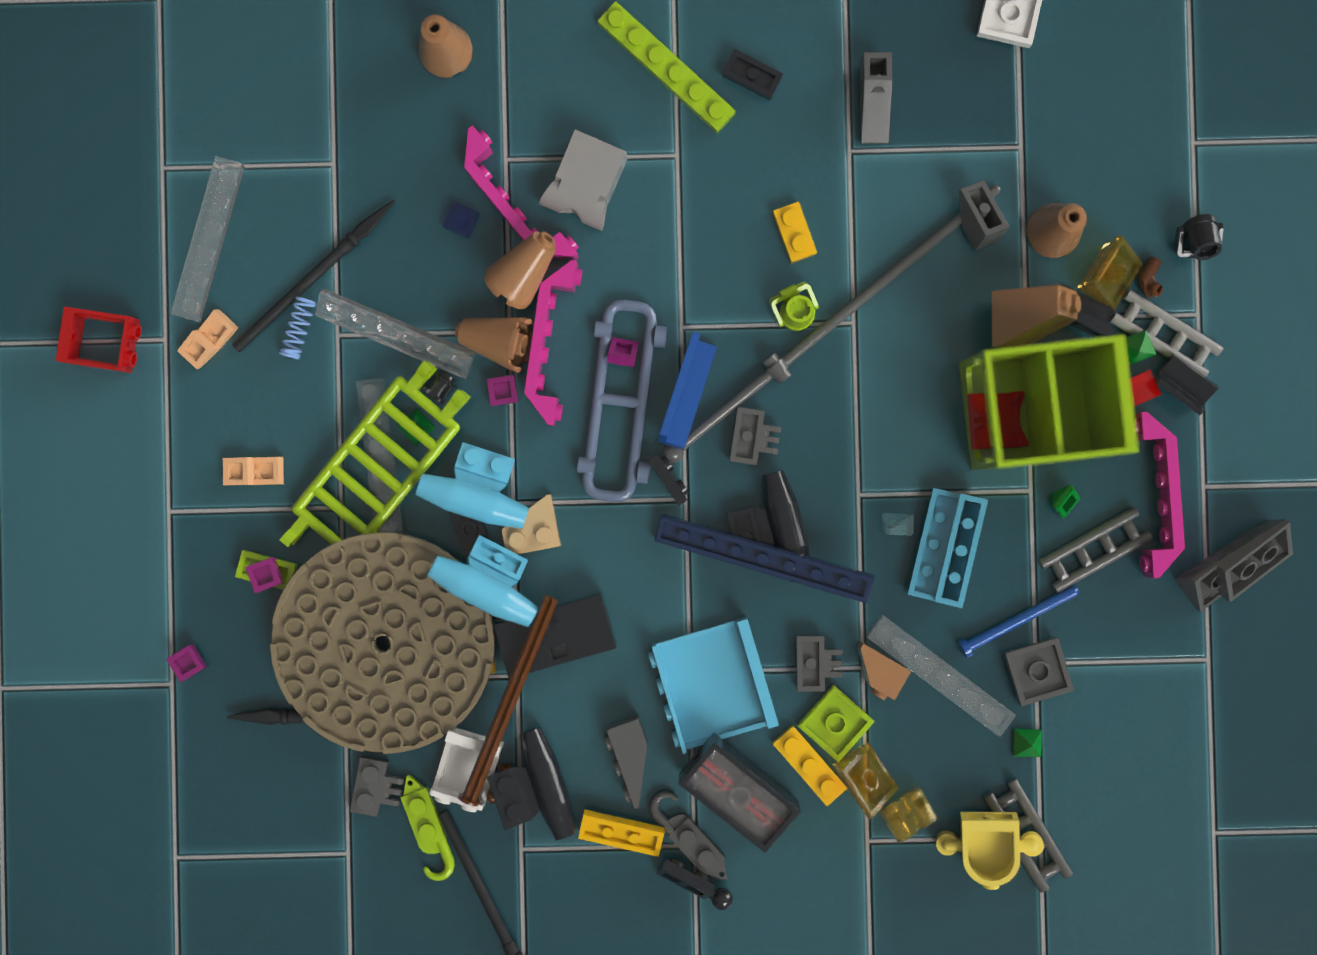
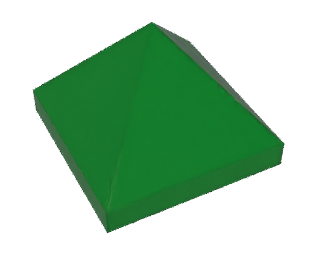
M1146 329L1125 337L1129 365L1156 355Z
M418 408L407 416L428 435L436 428ZM400 424L397 425L415 446L420 443Z
M1071 485L1052 493L1053 508L1063 519L1066 518L1080 500V496Z
M1013 728V756L1041 757L1042 730Z

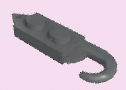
M669 791L657 793L651 799L649 805L650 814L659 826L665 827L668 837L702 874L728 880L724 864L725 855L699 826L686 814H677L668 819L659 809V803L662 799L671 798L677 801L678 797Z

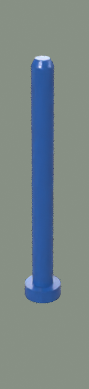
M1071 586L968 641L964 638L957 641L958 647L964 657L969 658L973 655L972 651L1076 597L1079 594V589L1076 586Z

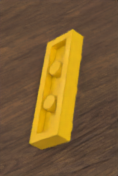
M793 724L772 742L826 806L848 789Z
M585 809L578 839L659 857L665 827Z

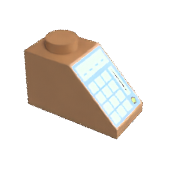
M859 641L856 646L866 683L872 687L871 693L883 700L887 696L895 700L911 671Z

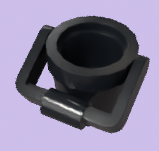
M1201 214L1190 218L1182 226L1176 228L1174 252L1179 257L1195 258L1197 260H1208L1217 256L1222 250L1223 223H1218L1216 217L1211 214ZM1183 240L1189 246L1187 249H1182Z

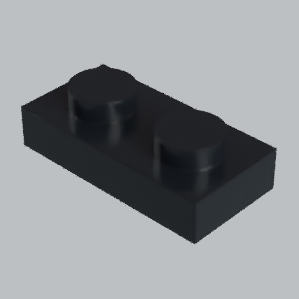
M734 49L722 72V77L770 101L783 77V73Z
M657 454L650 458L648 461L677 505L680 506L688 499L685 495L689 491L681 479L675 481L670 474L674 468L666 456L660 458Z

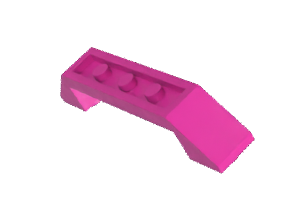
M472 125L468 128L464 168L520 238L525 240L532 233L538 231L535 228L530 231L524 223L527 218L518 207L512 209L507 203L510 197L500 185L497 188L493 186L489 181L493 177L483 164L478 167V165L493 154L489 146L493 142L483 130L478 132ZM559 232L553 237L556 251L552 259L576 261L579 258L576 252L579 247L569 235L564 237Z
M573 260L540 283L524 391L525 395L550 426H555L556 421H561L563 405L559 404L558 398L538 395V391H543L545 375L541 374L542 363L547 364L549 348L545 347L546 336L551 337L553 320H549L550 309L555 310L557 293H553V289L575 292V286L581 285L582 269H578L577 261Z
M1148 412L1134 413L1137 441L1156 440V445L1153 448L1154 459L1158 463L1155 482L1160 490V500H1158L1157 509L1162 517V527L1160 528L1159 536L1164 544V548L1142 549L1143 556L1140 557V569L1144 572V577L1160 578L1185 549L1177 437Z

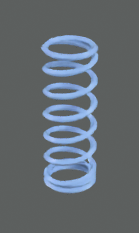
M297 296L295 297L297 300L305 303H294L293 305L302 312H292L290 314L302 322L289 321V326L299 331L287 330L285 333L296 340L285 339L282 341L285 345L295 350L280 349L279 354L299 360L301 355L297 353H302V350L287 342L305 343L304 340L290 333L308 334L307 331L293 324L309 326L311 324L296 315L313 316V314L297 305L316 307V302Z

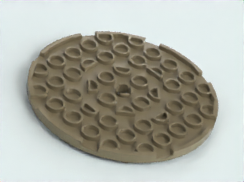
M391 532L365 533L340 540L322 549L303 564L290 579L277 603L272 620L271 659L276 679L287 702L293 705L296 711L304 718L303 721L318 734L336 744L363 752L365 750L383 752V754L401 753L426 746L442 738L448 730H452L460 724L474 708L488 682L495 652L494 625L491 614L455 597L427 576L437 555L457 561L449 553L430 542L410 535ZM387 636L390 640V648L387 650L379 649L376 645L377 637Z

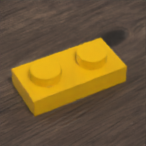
M796 202L773 210L772 214L790 264L816 255L817 250L800 203Z

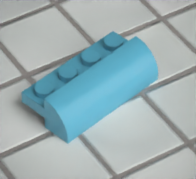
M933 488L908 595L963 608L988 499Z

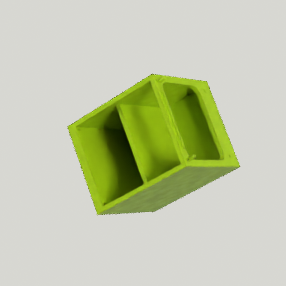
M1125 335L988 350L959 362L971 470L1139 452ZM1025 391V398L1020 409V422L1022 431L1029 440V446L1002 449L995 393ZM985 393L991 447L993 446V449L971 450L967 394Z

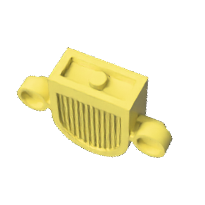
M960 812L961 838L958 839L953 832L948 830L940 832L936 837L938 851L947 856L953 855L956 851L961 852L963 864L969 876L988 890L999 889L1000 885L1009 882L1016 875L1020 866V852L1034 857L1041 854L1044 849L1042 838L1036 832H1025L1020 838L1019 819L1016 812Z

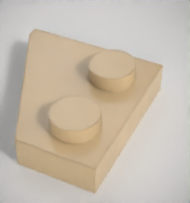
M552 494L546 495L529 508L522 529L506 526L502 529L506 549L516 554L561 546Z

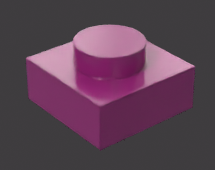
M612 337L607 363L634 367L639 342Z
M515 375L487 379L490 405L492 407L519 403Z
M275 557L245 567L255 593L284 583Z
M194 644L188 645L166 659L179 682L187 680L207 667Z

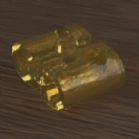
M921 788L909 791L901 796L899 801L892 802L880 812L897 842H903L918 833L917 830L926 828L938 818Z

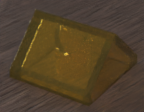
M1118 235L1105 243L1077 289L1115 310L1143 263L1125 238Z
M869 742L842 758L839 763L833 764L868 819H872L899 788Z

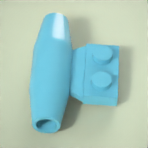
M464 442L454 467L455 478L422 474L415 494L446 511L487 524L520 529L524 526L529 507L500 493L508 484L515 459Z
M481 535L476 539L468 555L467 565L437 555L427 574L429 578L455 597L495 617L529 627L536 615L538 606L512 588L519 582L528 562L527 559Z

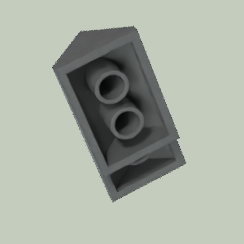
M1286 519L1265 520L1174 577L1175 581L1199 612H1202L1221 596L1228 602H1232L1293 555L1290 522Z

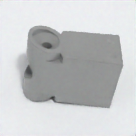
M574 130L555 180L544 192L539 205L558 213H575L583 224L603 231L607 205L628 160L626 151Z

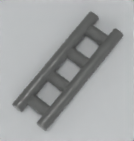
M1135 507L1124 511L1038 560L1043 570L1051 566L1059 579L1051 584L1056 593L1061 592L1153 540L1149 531L1139 534L1132 520L1139 516ZM1122 526L1130 540L1115 547L1108 533ZM1098 539L1106 554L1092 561L1084 547ZM1075 552L1082 567L1068 574L1060 560Z
M1013 778L1007 782L1011 791L998 799L993 792L987 793L983 798L992 812H1004L1003 808L1018 801L1025 813L1018 818L1020 830L1031 824L1036 833L1041 836L1044 848L1048 851L1053 862L1039 870L1033 858L1024 852H1020V860L1039 892L1042 893L1049 889V885L1046 882L1047 878L1057 872H1060L1063 878H1068L1073 875V872L1017 778Z

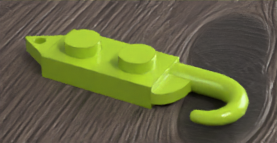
M408 774L404 795L400 798L418 846L427 854L440 853L445 865L440 873H433L427 866L423 868V871L431 880L442 881L452 874L455 867L454 857L448 844L443 824L438 816L434 800L429 795V787H424Z

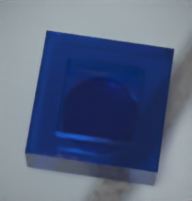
M454 201L443 227L469 239L480 214Z

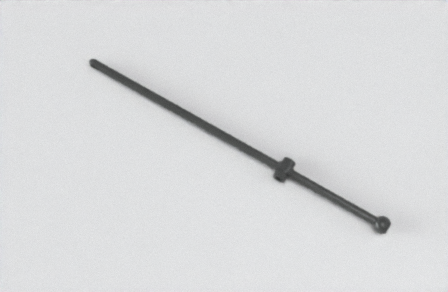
M998 185L989 188L994 198L1001 191ZM961 211L783 357L779 358L775 352L768 356L762 362L766 367L765 371L689 433L684 450L770 380L775 379L780 384L790 377L791 372L787 368L792 362L962 225ZM665 445L662 453L671 464H674L683 458L684 450Z

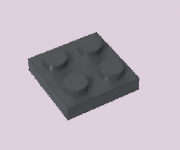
M1052 637L1003 652L1020 706L1074 691L1058 637Z

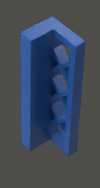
M696 332L692 333L658 438V442L682 450L685 448L717 346L699 341L701 334Z

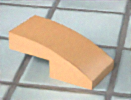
M214 309L201 327L189 334L177 351L196 369H200L223 347L239 327L220 309Z
M283 457L223 458V485L284 484Z

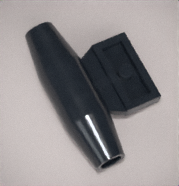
M784 470L763 475L765 509L753 506L727 513L731 533L810 556L809 542L798 501Z
M541 727L521 733L520 741L525 768L510 767L486 777L504 830L531 821L540 811L555 840H561L574 835L576 827L571 798L553 749Z

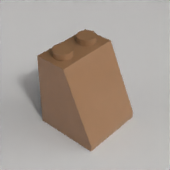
M1060 285L992 291V347L1005 349L1029 346L1076 321L1077 312H1080L1081 309L1079 295H1077L1076 291Z

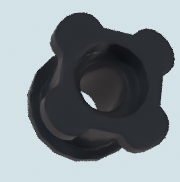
M444 370L441 374L436 371L434 373L436 376L429 385H423L421 389L440 404L445 405L447 403L445 398L453 389H457L454 385L456 379Z

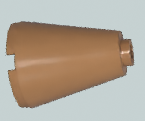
M432 15L427 17L422 23L418 44V55L422 65L428 72L437 77L450 78L459 72H463L472 60L473 48L468 34L461 27L442 16Z
M1050 203L1041 206L1032 214L1027 223L1026 235L1031 243L1030 246L1043 257L1058 258L1069 254L1080 241L1087 220L1086 213L1082 207L1076 204Z
M546 232L532 233L487 268L484 274L487 287L496 297H499L501 294L507 298V305L517 309H526L531 304L555 254L556 246L554 239Z
M525 317L464 318L456 326L455 337L458 338L460 345L513 372L519 373L524 369L520 367L523 361H529L533 336L529 324L534 325L530 318Z

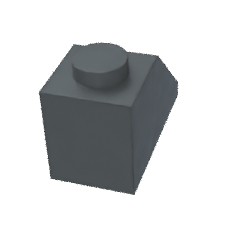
M985 181L977 182L959 190L962 228L974 250L976 251L998 242L1010 226Z

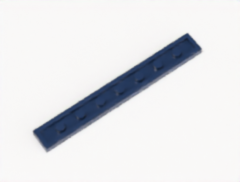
M665 514L660 516L654 540L655 542L863 603H868L875 575L791 552L780 547Z

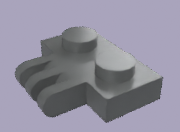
M737 407L729 462L757 465L759 452L778 455V449L768 448V443L779 444L780 438L769 437L770 432L781 433V427L763 425L765 411Z
M796 635L797 692L825 691V678L843 677V671H832V666H843V660H832V655H843V649H824V635Z
M367 756L360 757L350 812L377 817L381 804L400 805V799L390 797V794H402V788L394 787L392 783L403 785L404 778L387 774L388 760Z

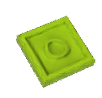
M832 684L797 723V726L839 763L875 721Z

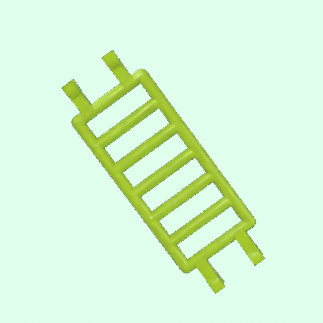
M423 361L409 382L402 376L396 377L294 503L292 511L299 518L279 540L287 547H290L291 544L294 546L309 526L331 545L342 540L305 508L314 496L320 499L358 533L377 532L418 482L422 474L426 472L457 434L460 426L452 418L468 402L471 396L464 390L457 389L448 404L441 410L419 391L438 369L430 362ZM400 389L446 427V430L437 441L390 403ZM383 411L429 449L420 462L373 424ZM366 432L412 470L403 483H400L356 445ZM348 454H351L394 491V494L385 505L339 466ZM331 475L336 477L377 512V515L368 526L322 487Z

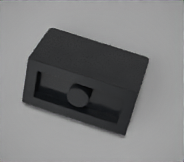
M1077 292L1081 300L1080 312H1077V320L1069 325L1095 338L1109 337L1113 329L1109 322L1115 310Z
M1175 353L1155 373L1156 383L1200 416L1204 412L1203 405L1219 389L1217 384Z

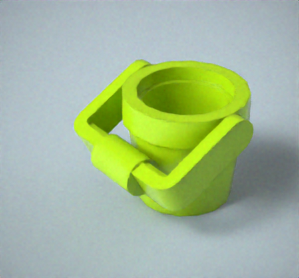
M801 282L797 285L793 284L779 291V294L771 297L769 300L770 308L779 327L785 326L791 331H802L808 328L815 318V309L819 308L812 288L806 282ZM806 289L809 298L797 294ZM784 301L779 314L775 304Z

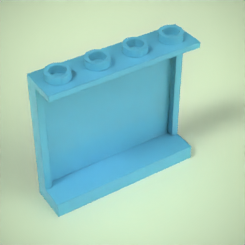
M747 617L652 644L653 651L648 652L652 668L658 667L660 678L656 679L660 695L666 694L668 704L664 705L668 721H674L676 731H672V737L675 747H681L683 754L687 753V749L703 745L713 732L721 739H725L765 726L768 729L779 726Z

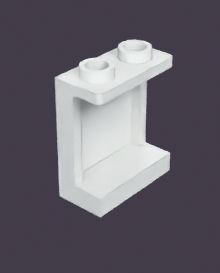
M456 727L448 730L438 771L429 792L430 796L435 797V801L442 804L457 803L461 805L463 810L469 812L482 811L486 804L487 792L490 789L487 778L478 797L480 801L478 806L467 805L461 802L458 796L465 790L486 736ZM502 741L487 776L494 774L504 744Z

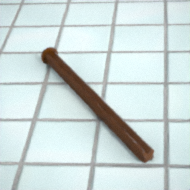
M544 595L542 597L464 792L458 796V799L467 805L478 806L480 803L478 800L479 794L556 607L557 599L552 596Z

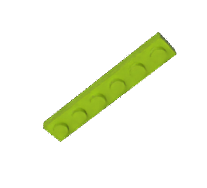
M615 1L599 18L597 23L607 34L717 134L736 114V110L619 3Z

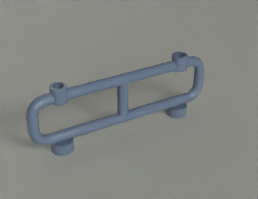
M616 300L610 303L604 311L602 322L596 321L594 337L600 338L586 453L585 457L579 456L577 473H583L582 481L586 493L594 499L611 502H623L629 499L634 493L637 483L648 484L650 462L640 461L653 349L654 347L665 348L667 338V326L657 325L656 314L653 308L646 303L632 300ZM621 310L639 312L646 318L637 397L604 393L608 366L607 356L613 332V318L615 313ZM603 404L635 408L626 484L621 491L598 489L593 484Z

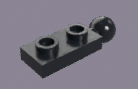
M666 859L660 864L656 872L657 875L703 899H711L712 905L716 909L726 910L732 905L733 895L730 890L724 887L715 889V885L709 882V877L700 872L691 873L684 869L685 865L675 859H670V861Z

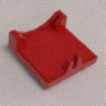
M1025 391L995 393L1001 448L1009 449L1029 446V440L1023 433L1020 422V409L1025 398ZM985 393L967 394L971 450L993 449V446L991 447Z

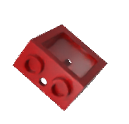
M64 307L55 361L132 373V368L135 367L137 362L136 342L141 336L140 320L130 316ZM85 319L124 324L118 364L79 358Z

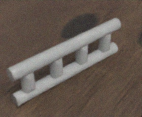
M1129 290L1125 294L1124 299L1131 303L1123 317L1114 313L1110 322L1128 334L1133 335L1143 331L1142 328L1132 323L1139 310H1143L1154 317L1147 328V333L1154 350L1167 358L1175 353L1200 373L1207 376L1209 370L1202 366L1210 352L1215 356L1220 355L1224 347L1134 291ZM1163 324L1177 331L1170 345L1156 338ZM1186 338L1200 346L1193 359L1179 352Z

